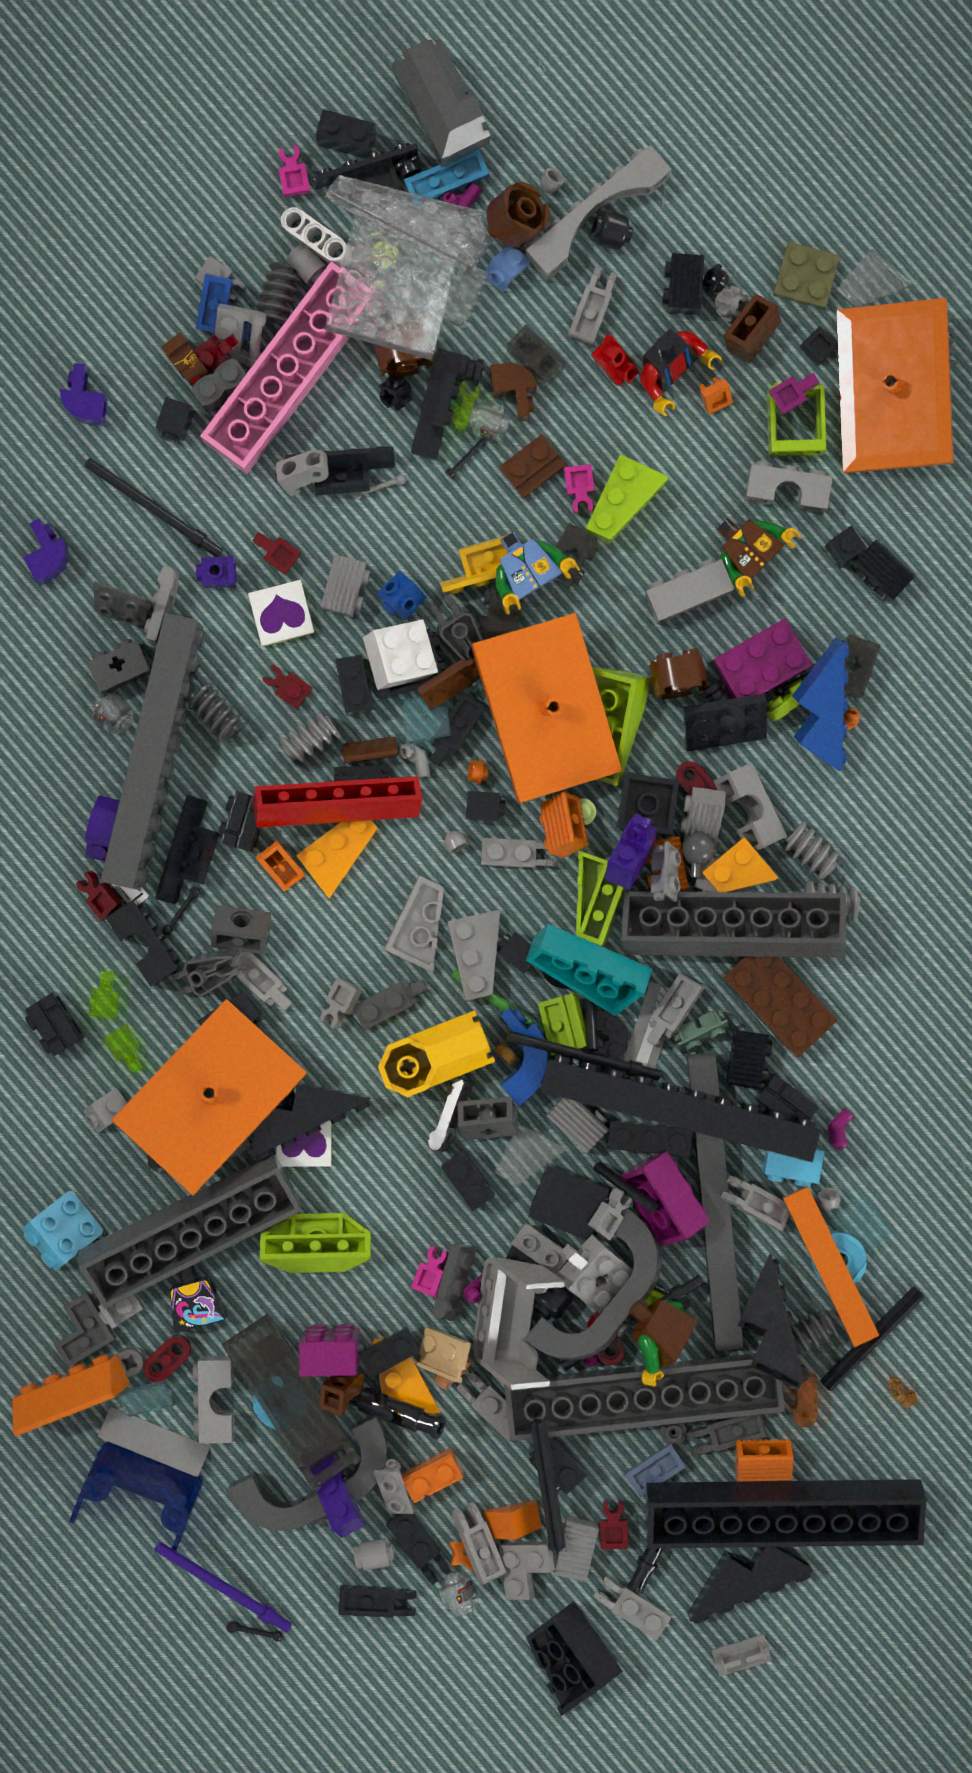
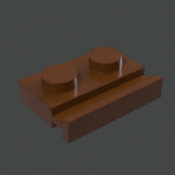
M541 434L500 465L499 469L513 488L520 494V497L524 499L566 467V464L560 459L543 434Z

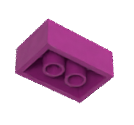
M786 618L711 661L725 688L733 696L732 699L765 694L812 666Z
M668 1151L643 1159L619 1175L658 1203L657 1210L651 1213L632 1199L660 1247L686 1240L710 1223L704 1207L698 1203L692 1193L691 1185L683 1178L676 1160L670 1156Z
M324 1324L310 1325V1329H305L299 1342L300 1376L356 1375L360 1363V1328H353V1324H338L337 1328L326 1329Z

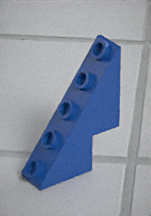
M835 637L792 696L799 704L812 712L794 735V738L804 748L840 772L842 764H846V750L843 748V738L847 736V726L843 722V712H846L848 707L847 697L844 695V685L848 684V671L844 669L845 658L849 656V646L847 642H842L839 638Z

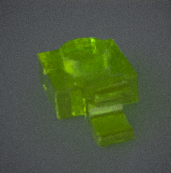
M464 381L460 385L459 390L463 403L461 407L456 406L452 422L456 423L455 431L463 434L466 433L475 401L480 395V386H476L473 394H467L465 392L466 382Z
M101 971L100 989L93 988L91 990L89 1016L117 1019L120 991L112 990L114 971Z
M124 1024L102 1038L116 1061L124 1058L131 1073H136L144 1068L134 1052L141 1048L128 1024Z

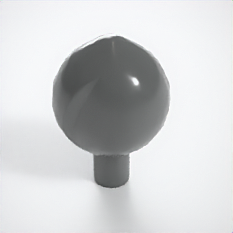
M703 831L691 834L682 845L683 857L688 863H691L690 877L701 878L702 865L708 864L715 854L714 842Z

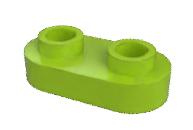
M802 679L794 682L788 688L789 692L782 698L777 696L767 704V716L772 722L781 719L799 705L792 695L803 682Z

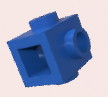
M400 571L377 593L384 602L381 607L390 616L393 617L397 614L404 621L427 598L417 585Z

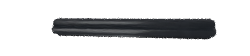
M912 1287L875 1324L879 1336L857 1347L853 1346L821 1379L822 1385L827 1390L833 1391L924 1299L922 1292L916 1287Z
M535 1419L530 1423L549 1548L551 1552H562L566 1548L547 1423L544 1419Z

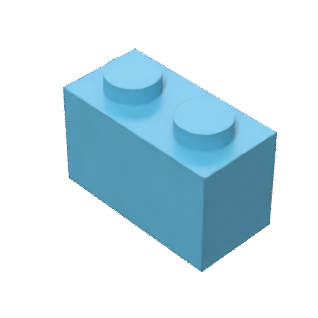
M816 1149L812 1163L765 1150L762 1172L768 1175V1180L784 1182V1178L795 1180V1185L811 1187V1183L819 1184L824 1151Z

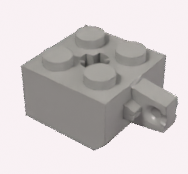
M592 1234L578 1251L569 1244L562 1249L561 1253L566 1256L568 1262L556 1276L565 1281L564 1285L568 1290L600 1313L628 1281L633 1269L620 1255Z

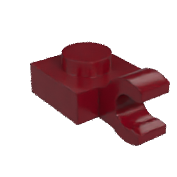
M233 334L222 341L214 335L198 345L193 351L207 371L211 372L231 358L228 352L239 342Z
M258 532L253 539V543L267 552L263 560L285 576L301 555V552L281 537H278L274 543Z

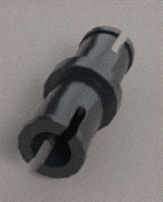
M646 1547L643 1555L638 1557V1565L631 1580L628 1582V1586L631 1589L637 1591V1588H639L638 1592L644 1593L652 1573L658 1569L657 1562L664 1548L648 1549Z

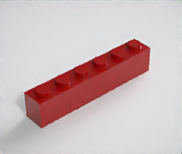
M418 776L255 786L253 808L256 827L419 817L422 794Z

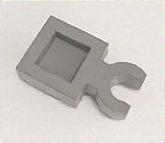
M209 256L195 276V280L203 285L206 273L231 278L233 272ZM236 279L233 280L232 289L238 287L245 291L246 288L243 282ZM231 293L230 301L236 303L238 299Z
M337 977L325 1000L330 1004V1007L322 1012L320 1021L329 1022L331 1016H333V1022L330 1027L339 1029L343 1024V1013L351 1014L362 990L345 979Z
M614 1188L610 1193L609 1203H601L588 1225L610 1241L625 1218L621 1215L622 1210L629 1207L632 1199L624 1195L623 1191Z

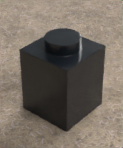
M165 397L155 427L158 433L161 434L162 439L176 443L177 439L185 441L195 412L192 405Z
M852 526L835 536L825 545V548L839 568L860 555L867 548Z
M468 791L466 820L498 822L499 816H504L505 800L500 799V793Z
M516 932L512 936L507 933L497 945L501 948L498 953L524 974L531 965V963L526 961L531 944Z

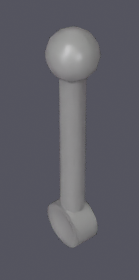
M402 474L398 475L396 479L371 486L370 491L354 492L352 496L355 499H360L363 494L395 484L403 485L406 483V477Z

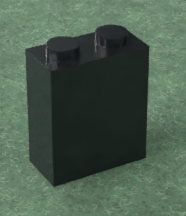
M547 1163L528 1211V1217L587 1240L592 1234L595 1236L598 1234L588 1224L601 1203H609V1188Z

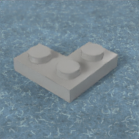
M549 1542L501 1543L498 1546L500 1557L506 1570V1574L503 1575L506 1600H531L535 1597L532 1573H551L555 1570L553 1552L549 1548Z

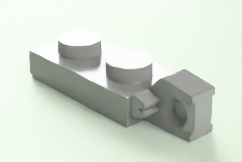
M239 951L240 955L228 961L231 967L245 964V969L237 977L264 1003L266 1002L272 1006L276 1002L284 1011H287L293 1004L284 994L288 989L284 982L253 953Z
M680 973L652 1015V1021L649 1026L653 1030L646 1040L659 1048L666 1037L671 1039L699 998L704 987Z

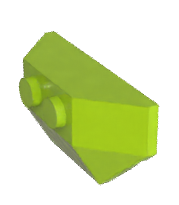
M345 1213L294 1214L276 1223L268 1231H264L260 1237V1262L288 1273L346 1272L371 1259V1232L366 1228L364 1229Z

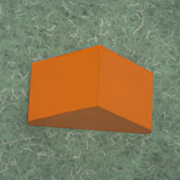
M276 841L255 857L284 892L305 876L304 872L279 841Z
M537 1500L483 1510L484 1519L493 1539L516 1540L542 1528Z

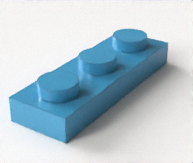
M477 149L442 167L438 165L404 179V183L414 207L444 196L447 192H454L472 183L489 177V172L480 150Z

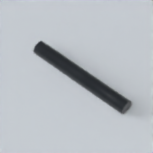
M585 998L587 1049L590 1052L599 1050L596 1004Z
M599 1161L594 1165L593 1170L648 1211L653 1213L657 1210L658 1203Z

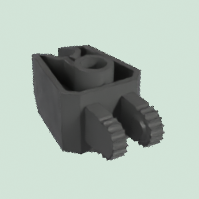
M448 594L443 598L447 607L452 611V616L445 620L438 606L433 604L429 607L439 622L436 633L460 659L467 661L471 659L469 656L471 644L483 641L472 614L459 610Z
M222 950L199 954L185 962L182 970L172 974L174 980L187 977L189 984L179 989L181 996L193 992L195 995L202 997L237 976L245 969V964L231 967L228 964V960L240 955V952L236 950Z

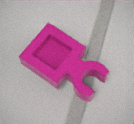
M297 145L293 146L294 155L290 158L285 156L283 148L279 149L280 160L286 165V167L278 168L284 198L311 193L305 163L297 164L300 160V152Z
M591 464L564 467L567 496L575 495L572 505L574 514H578V504L582 502L587 504L588 512H592L593 502L587 496L588 493H594L595 491Z
M431 1246L427 1252L428 1264L420 1262L411 1288L437 1298L436 1294L444 1272L441 1269L442 1266L446 1265L449 1252L443 1250L441 1257L437 1259L438 1248Z

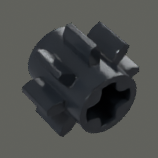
M393 374L379 385L381 389L379 398L386 408L395 406V409L399 411L412 401L410 396L412 387L404 377L396 379V376Z

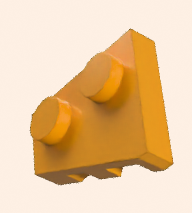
M745 837L702 872L717 892L737 890L774 881L778 878Z

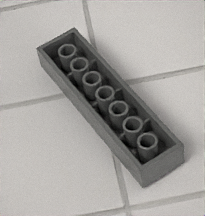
M624 891L621 935L624 955L845 958L846 893L677 892V902H674L667 896L664 897L663 901H655L651 892Z
M273 1153L199 1190L194 1196L189 1195L78 1250V1267L103 1308L106 1309L302 1211L299 1196L277 1156Z

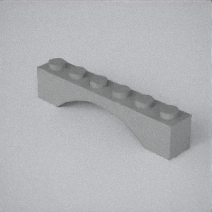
M651 145L645 150L642 148L638 149L630 157L631 162L625 167L620 165L614 169L606 183L595 185L588 193L590 196L583 202L580 200L575 202L568 209V215L562 220L560 218L555 219L547 227L549 231L542 237L537 235L528 242L526 257L531 260L530 263L546 282L567 265L569 252L576 235L583 224L595 212L607 204L622 198L650 195L670 178L672 169Z

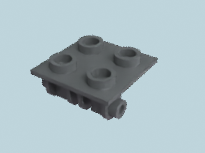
M94 581V611L99 612L105 617H115L124 620L132 626L139 625L145 627L147 615L150 614L152 604L148 603L147 598Z

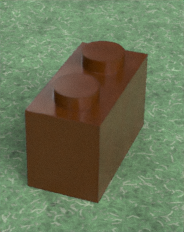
M755 293L723 335L728 352L750 364L781 323L778 305Z

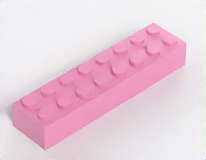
M331 261L200 435L203 442L245 474H248L376 304L375 293Z

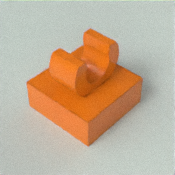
M716 377L712 378L713 384L705 387L704 384L700 385L704 408L709 415L733 403L730 386L725 378L722 380Z

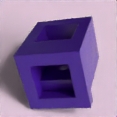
M234 556L201 558V565H196L197 581H202L204 588L237 587L236 559ZM218 566L220 568L218 575L210 573L212 567Z

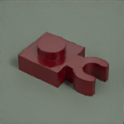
M271 665L270 668L277 673V677L274 680H268L266 677H263L262 680L268 686L279 687L275 695L298 710L313 688L291 672L286 678L283 677L280 668Z
M89 871L84 874L89 884L85 880H81L76 883V886L81 892L89 895L85 902L102 922L106 920V917L114 913L123 902L108 883L99 884L97 874L94 871Z
M604 1500L602 1507L607 1519H599L601 1550L628 1549L627 1519H619L624 1510L623 1502L618 1500V1508L611 1511L608 1509L607 1500Z

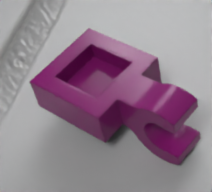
M814 373L798 383L792 376L770 389L769 394L781 414L784 415L806 402L807 399L804 393L816 387L819 380Z

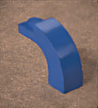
M509 1005L501 1012L502 1019L512 1031L546 1040L538 1022L534 1020L526 1026L525 1022L527 1019L518 1008L513 1010ZM522 1045L524 1057L521 1064L502 1080L501 1086L510 1097L512 1096L513 1101L518 1107L529 1099L541 1084L547 1066L546 1051Z

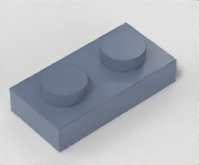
M670 1443L627 1470L625 1475L638 1495L642 1497L646 1494V1483L665 1482L686 1468V1465Z

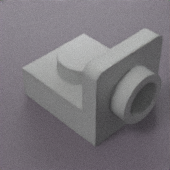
M134 1294L106 1309L100 1304L98 1306L100 1309L98 1313L103 1323L110 1325L114 1329L145 1307L137 1294Z

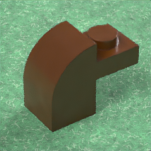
M515 363L490 365L493 398L515 395L518 422L529 421V412H534L532 396H527V394L536 393L537 390L536 381L531 372Z

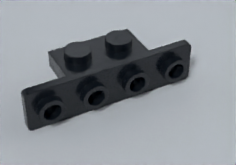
M403 143L396 146L393 151L387 153L378 151L369 155L368 159L359 162L355 159L345 162L343 167L334 170L332 168L322 169L317 172V175L313 176L315 188L320 189L342 182L350 207L401 191V186L394 165L398 164L399 160L406 156H419L417 144Z
M437 349L411 448V453L434 460L438 457L445 426H450L454 410H450L452 399L457 400L461 384L457 383V377L463 357L462 354L443 349Z
M378 446L375 448L323 451L327 455L329 474L324 481L314 482L315 494L317 496L370 491L369 469L395 467L394 448L392 446ZM296 453V454L285 455V459H288V458H290V457H293V456H296V455H299V454H302V453Z
M191 795L186 796L155 896L157 900L176 904L184 879L202 885L205 883L219 837L218 832L200 827L208 804L206 800Z

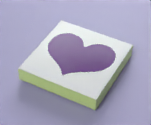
M301 580L248 593L262 647L315 633Z
M330 1120L321 1124L322 1130L307 1137L306 1133L295 1137L296 1143L282 1149L281 1145L276 1146V1156L282 1167L332 1166V1124Z

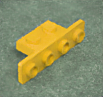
M505 536L458 549L465 575L440 582L442 592L448 591V594H456L462 592L465 586L472 584L475 587L484 586L490 583V579L496 578V569L500 565L499 561L508 554L500 541Z

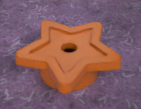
M451 1541L450 1546L453 1556L451 1565L463 1564L472 1571L473 1567L468 1555L463 1554L465 1548L462 1541Z

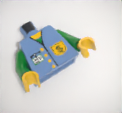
M512 532L500 540L508 554L500 559V565L496 569V589L503 602L506 614H510L508 609L510 605H517L520 610L521 605L519 601L554 580L562 572L567 579H570L571 576L567 571L572 567L578 571L580 568L574 559L568 558L558 548L544 541L536 542L534 539L522 545L515 532Z

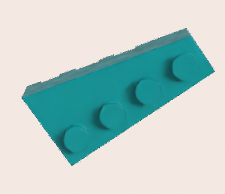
M550 924L534 936L526 958L527 962L614 1016L645 994L652 972L650 967Z

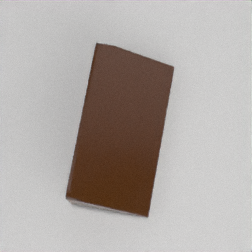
M394 736L345 743L342 746L343 761L346 764L399 756L397 741Z

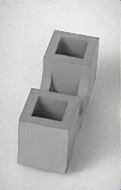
M757 461L756 464H751L748 471L744 501L771 505L774 501L775 490L781 486H789L798 494V510L824 514L828 509L833 477L826 476L825 471L810 470V473L799 471V468L789 465L783 466V469L772 467V463Z
M752 762L713 781L718 791L726 792L725 805L737 802L745 808L748 820L746 825L738 829L737 832L740 838L745 837L756 851L787 837Z
M201 1356L198 1364L193 1365V1380L198 1381V1391H194L193 1404L194 1408H198L199 1418L194 1419V1435L199 1436V1444L232 1443L235 1438L234 1410L219 1409L214 1404L212 1395L219 1388L232 1387L234 1383L233 1356Z

